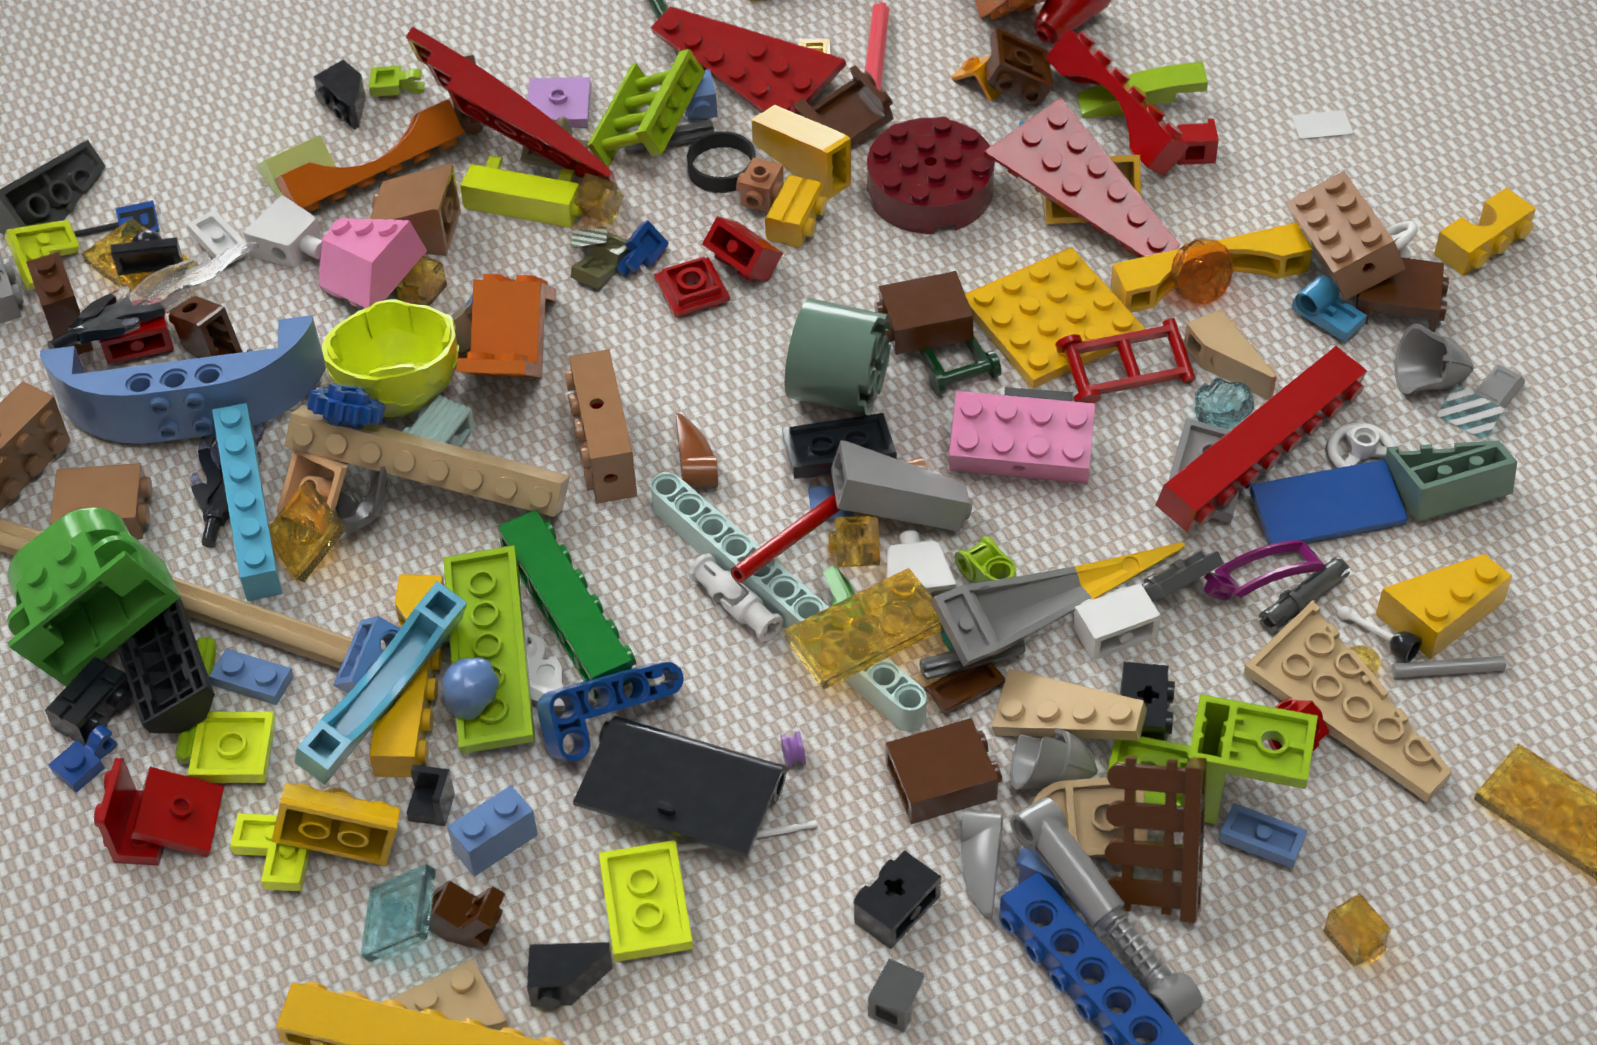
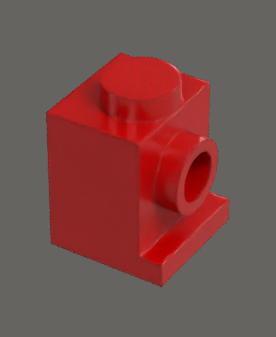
M1214 118L1208 119L1207 123L1177 125V128L1183 133L1180 138L1189 146L1177 161L1178 165L1216 163L1219 138Z

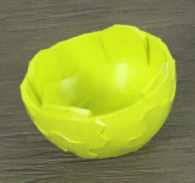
M392 299L375 302L370 307L356 312L330 330L323 341L322 353L325 366L334 383L365 389L364 393L370 394L369 398L378 399V402L385 404L383 417L394 418L395 416L411 414L412 411L430 404L437 395L447 388L457 366L459 345L457 343L454 321L448 314H444L426 305L409 304Z

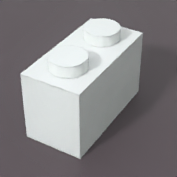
M1141 583L1130 587L1118 588L1111 594L1097 599H1088L1075 606L1073 630L1092 661L1158 637L1161 614Z

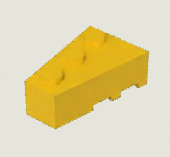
M1482 554L1382 588L1376 615L1396 632L1407 631L1422 638L1419 650L1429 659H1432L1505 601L1512 575L1486 554Z

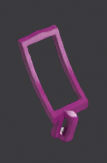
M1290 540L1273 543L1234 558L1216 569L1215 573H1207L1204 577L1207 583L1203 591L1209 597L1224 601L1228 600L1232 595L1243 598L1271 582L1293 575L1322 571L1325 564L1304 541ZM1290 551H1299L1307 560V562L1272 570L1254 578L1241 587L1229 574L1255 560Z

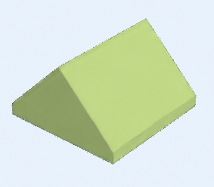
M321 135L260 162L256 165V168L276 195L280 197L283 194L275 180L278 176L309 162L323 166H336Z

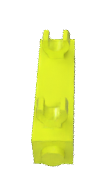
M491 155L487 160L486 166L470 164L460 184L465 209L572 228L577 216H581L583 213L584 198L580 196L579 183L572 182L575 174L574 170L562 168L558 179L500 169L503 157Z

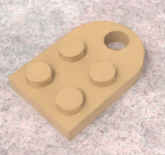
M1107 777L1055 782L1041 790L1032 802L1034 804L1043 797L1052 799L1064 814L1066 828L1089 858L1105 857V849L1108 843L1113 839H1123V827L1111 825L1106 818V811L1114 801H1124L1125 789L1114 788L1109 784ZM1136 790V802L1145 803L1144 791ZM1135 828L1134 840L1149 841L1148 830Z

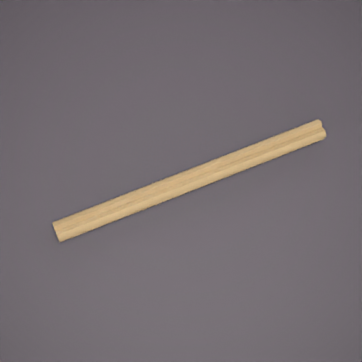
M0 517V551L15 556L21 548L42 531ZM171 576L180 594L187 616L327 665L341 668L353 638Z

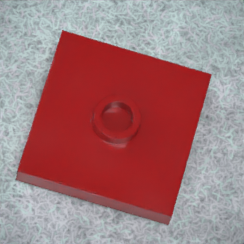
M149 767L131 838L207 857L212 845L224 786Z

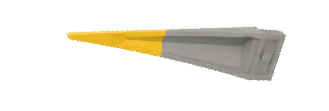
M1179 542L1057 570L965 584L934 596L930 603L962 665L965 667L987 657L996 656L1075 611V606L1080 605L1082 602L1098 598L1179 552L1185 543Z

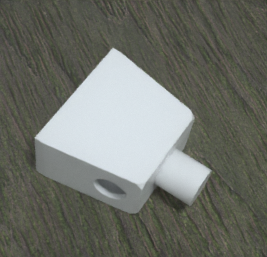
M283 195L243 232L245 242L249 247V255L255 258L293 268L297 267L308 255L315 259H320L322 238L317 219Z
M912 530L905 531L899 535L898 545H891L887 548V614L933 609L930 602L934 596L956 588L955 579L939 543L934 540L920 542L918 532Z

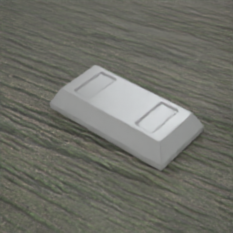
M1496 365L1476 389L1475 394H1472L1467 401L1485 398L1491 402L1466 409L1465 411L1475 414L1499 406L1506 408L1525 384L1526 380L1521 375L1501 365ZM1500 414L1482 419L1492 423L1497 420Z

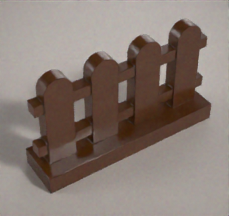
M1127 755L1126 763H1115L1107 773L1109 784L1114 788L1125 789L1124 801H1114L1106 811V818L1111 825L1123 827V839L1111 840L1105 849V857L1110 863L1122 865V877H1111L1108 882L1125 903L1122 907L1124 911H1131L1133 904L1161 907V915H1172L1174 908L1180 909L1181 922H1197L1202 902L1207 758L1191 757L1186 768L1178 767V760L1168 759L1166 766L1137 764V756ZM1136 790L1165 793V805L1136 802ZM1177 794H1185L1184 806H1176ZM1135 828L1164 831V843L1134 840ZM1175 832L1183 833V844H1175ZM1133 867L1163 869L1162 881L1133 878ZM1174 870L1182 871L1181 882H1174Z

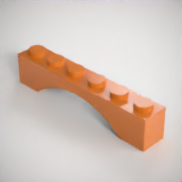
M449 99L413 115L407 130L397 144L385 155L374 161L350 167H330L309 162L278 176L275 180L283 196L307 212H311L320 208L318 201L328 196L331 202L348 195L346 188L356 183L359 189L376 182L374 175L385 171L386 175L389 176L404 169L402 162L412 158L414 163L430 157L429 150L438 145L441 151L458 144L456 137L465 132Z

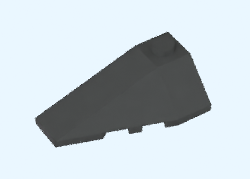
M88 139L0 189L1 234L5 235L7 229L65 220L68 214L76 207V203L82 195L88 191L105 168V164Z

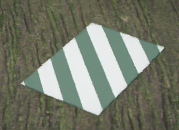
M607 226L572 231L571 248L606 243Z

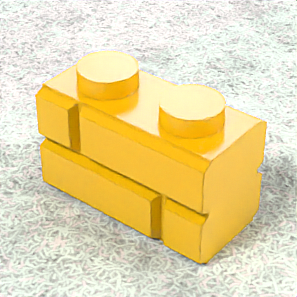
M794 175L787 176L765 218L766 238L769 241L781 244L785 242L786 245L800 248L806 237L814 235L817 223L816 218L818 215L823 216L827 207V197L824 196L822 183L810 179L805 181L804 178Z

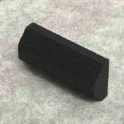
M179 598L117 647L142 726L149 733L181 734L207 718L215 696L182 599Z

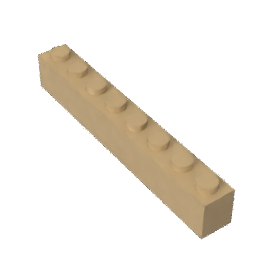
M305 406L291 413L284 446L379 472L380 467L385 466L387 474L529 511L537 510L540 514L555 517L564 507L570 475L370 423L369 426L363 425L362 429L333 426L328 424V420L324 419L323 415L314 414L312 410H308Z

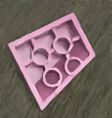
M340 218L331 225V229L322 238L319 286L321 290L339 299L346 298L351 305L355 307L362 306L365 309L375 302L384 301L427 250L410 220Z

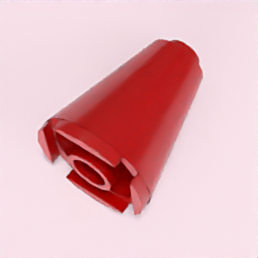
M1045 0L1034 22L1035 34L1045 43H1056L1067 29L1074 31L1105 10L1112 0Z

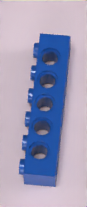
M1039 872L1001 896L999 920L1003 928L1009 934H1015L1022 941L1030 959L1035 963L1040 962L1049 972L1053 985L1060 992L1065 991L1073 999L1080 1016L1087 1022L1092 1021L1101 1031V1037L1106 1045H1194ZM1034 922H1044V923H1046V924H1048V925H1047V926H1044V927H1040V926H1036V925L1033 924V923H1034ZM1060 950H1069V951H1071V952L1074 953V954H1072V955H1063V954L1059 953L1058 951H1060ZM1091 978L1097 980L1099 983L1088 984L1084 980ZM1121 1008L1126 1013L1116 1014L1111 1012L1109 1009ZM1145 1037L1150 1039L1152 1043L1142 1044L1136 1038Z

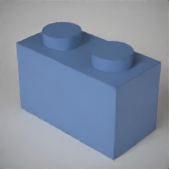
M512 785L447 826L453 852L474 877L538 835L533 809Z

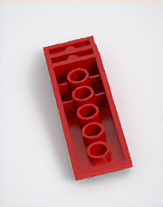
M411 27L406 35V39L417 60L428 66L437 85L448 91L458 111L565 169L574 170V175L612 196L618 197L620 191L613 172L560 125L475 63L415 27Z

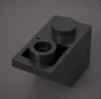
M343 59L314 76L316 85L314 93L322 106L330 108L341 122L345 121L355 130L360 127L366 94L361 73Z

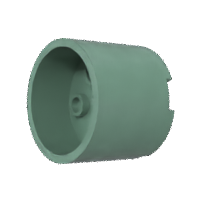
M808 298L797 316L789 343L784 380L786 396L794 400L870 415L873 411V405L869 403L872 396L875 397L881 393L888 367L891 345L889 344V338L886 337V329L891 330V316Z

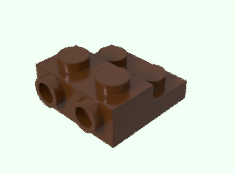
M995 28L990 35L992 55L985 63L987 82L1001 92L1016 94L1028 104L1036 103L1041 105L1053 88L1050 63L1045 58L1049 53L1048 50Z

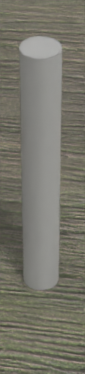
M1504 656L1394 663L1392 664L1393 678L1505 671L1506 661Z

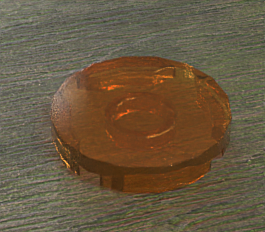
M1202 237L1194 239L1189 244H1184L1174 257L1171 268V278L1175 282L1177 294L1186 301L1197 304H1207L1216 301L1227 290L1233 274V262L1228 249L1217 240Z

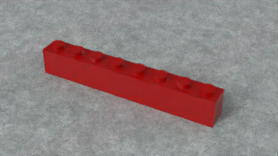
M1335 346L1163 485L1155 506L1186 532L1198 523L1204 525L1213 516L1217 506L1222 505L1226 507L1235 498L1238 492L1237 489L1241 487L1249 488L1258 478L1260 471L1272 469L1279 461L1283 452L1291 453L1299 445L1305 434L1313 435L1323 423V419L1326 417L1332 419L1341 410L1346 400L1354 401L1364 389V385L1361 383L1368 370Z

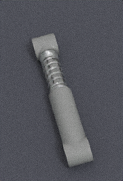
M1043 797L1011 817V828L1019 843L1026 849L1035 851L1093 928L1099 926L1101 931L1107 932L1106 939L1114 941L1113 948L1121 950L1120 957L1127 958L1126 965L1134 967L1133 974L1140 975L1141 985L1145 987V990H1148V994L1170 1019L1177 1024L1199 1009L1203 1004V999L1195 982L1184 973H1171L1167 965H1161L1162 959L1157 960L1154 956L1155 950L1151 951L1147 947L1149 941L1144 942L1140 937L1142 932L1137 934L1133 928L1135 923L1130 924L1127 921L1128 915L1122 909L1125 903L1066 828V819L1060 807L1052 799Z

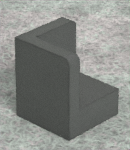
M889 958L868 996V1017L901 1032H905L911 1021L912 1003L924 982V974Z

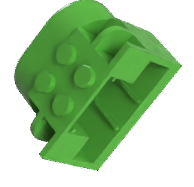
M90 507L78 509L59 518L21 548L13 557L8 568L7 578L17 607L9 613L7 624L15 637L7 643L9 648L67 687L94 657L102 660L181 597L165 562L130 534L125 522L119 515L103 508Z

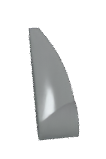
M964 809L961 824V856L965 879L969 891L982 915L992 918L1002 839L1003 813Z

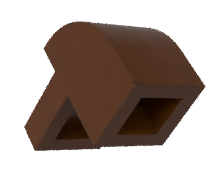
M449 880L433 891L418 924L447 941L470 948L484 947L487 945L496 924L502 916L503 909L499 907L505 893L491 886L475 896Z

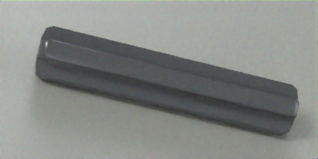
M710 120L677 126L667 146L692 142L705 134L715 132L713 123ZM643 143L624 147L625 152L628 154L647 150Z
M1022 640L994 657H987L965 667L962 665L955 650L922 658L919 662L922 676L929 680L1023 655L1025 653V643Z

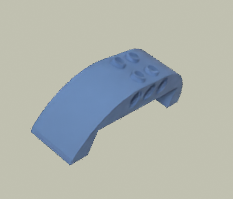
M312 315L279 319L278 348L85 373L75 346L40 350V358L64 414L73 424L86 433L101 439L120 443H156L216 435L212 409L247 403L253 426L260 425L295 406L309 394L310 389L314 388L326 370L322 347Z

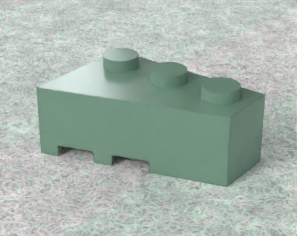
M1499 440L1454 443V448L1433 450L1432 444L1420 445V450L1399 452L1398 446L1387 447L1386 463L1400 499L1417 522L1513 494L1517 460Z

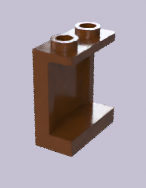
M856 65L850 68L853 77L851 81L812 107L804 98L793 104L796 114L850 137L851 148L894 119L890 108L893 102L884 89L879 91L872 76L867 71L862 73Z
M1401 257L1406 269L1357 294L1356 309L1367 315L1365 324L1368 323L1370 311L1427 318L1429 319L1428 329L1435 332L1438 320L1444 321L1447 301H1442L1441 297H1446L1449 277H1443L1444 263Z

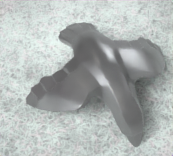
M385 466L380 467V472L371 470L370 490L364 499L361 498L357 490L351 493L356 502L350 496L340 491L336 505V511L340 519L335 518L333 522L342 528L344 532L354 533L374 521L380 513L387 494L388 479Z

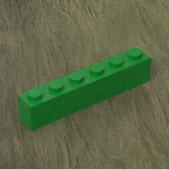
M534 510L499 525L498 532L501 547L515 546L519 577L582 680H592L631 669L632 666L636 665V659L631 648L628 645L622 646L620 643V635L613 620H606L603 616L604 611L596 594H589L587 582L580 569L574 570L572 567V559L564 544L559 546L556 542V533L550 521H543L537 510ZM626 679L623 686L631 682L628 679ZM593 688L590 693L594 699L599 698L597 691Z

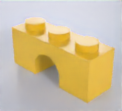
M1506 187L1484 202L1479 226L1461 217L1439 231L1434 255L1464 276L1475 268H1481L1495 254L1503 253L1510 244L1519 238L1524 239L1528 236L1534 226L1532 221L1536 208Z

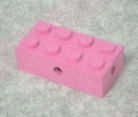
M956 391L949 448V471L1088 484L1096 404Z

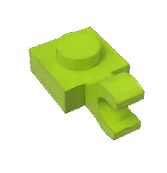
M401 65L371 67L369 80L371 97L401 95L402 89H406L413 94L424 93L425 81H421L422 70L415 68L403 71Z

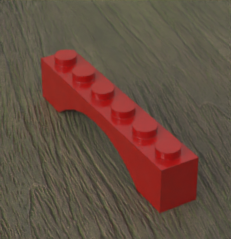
M1067 29L1046 55V60L1061 76L1077 84H1096L1108 89L1120 104L1125 115L1129 131L1130 150L1135 155H1140V161L1148 169L1165 176L1189 148L1180 138L1183 133L1172 123H1166L1163 120L1165 114L1155 105H1149L1145 101L1148 96L1137 86H1131L1128 83L1130 77L1118 67L1114 68L1111 65L1113 59L1101 49H1095L1094 45L1096 42L1092 37L1083 31L1077 34Z

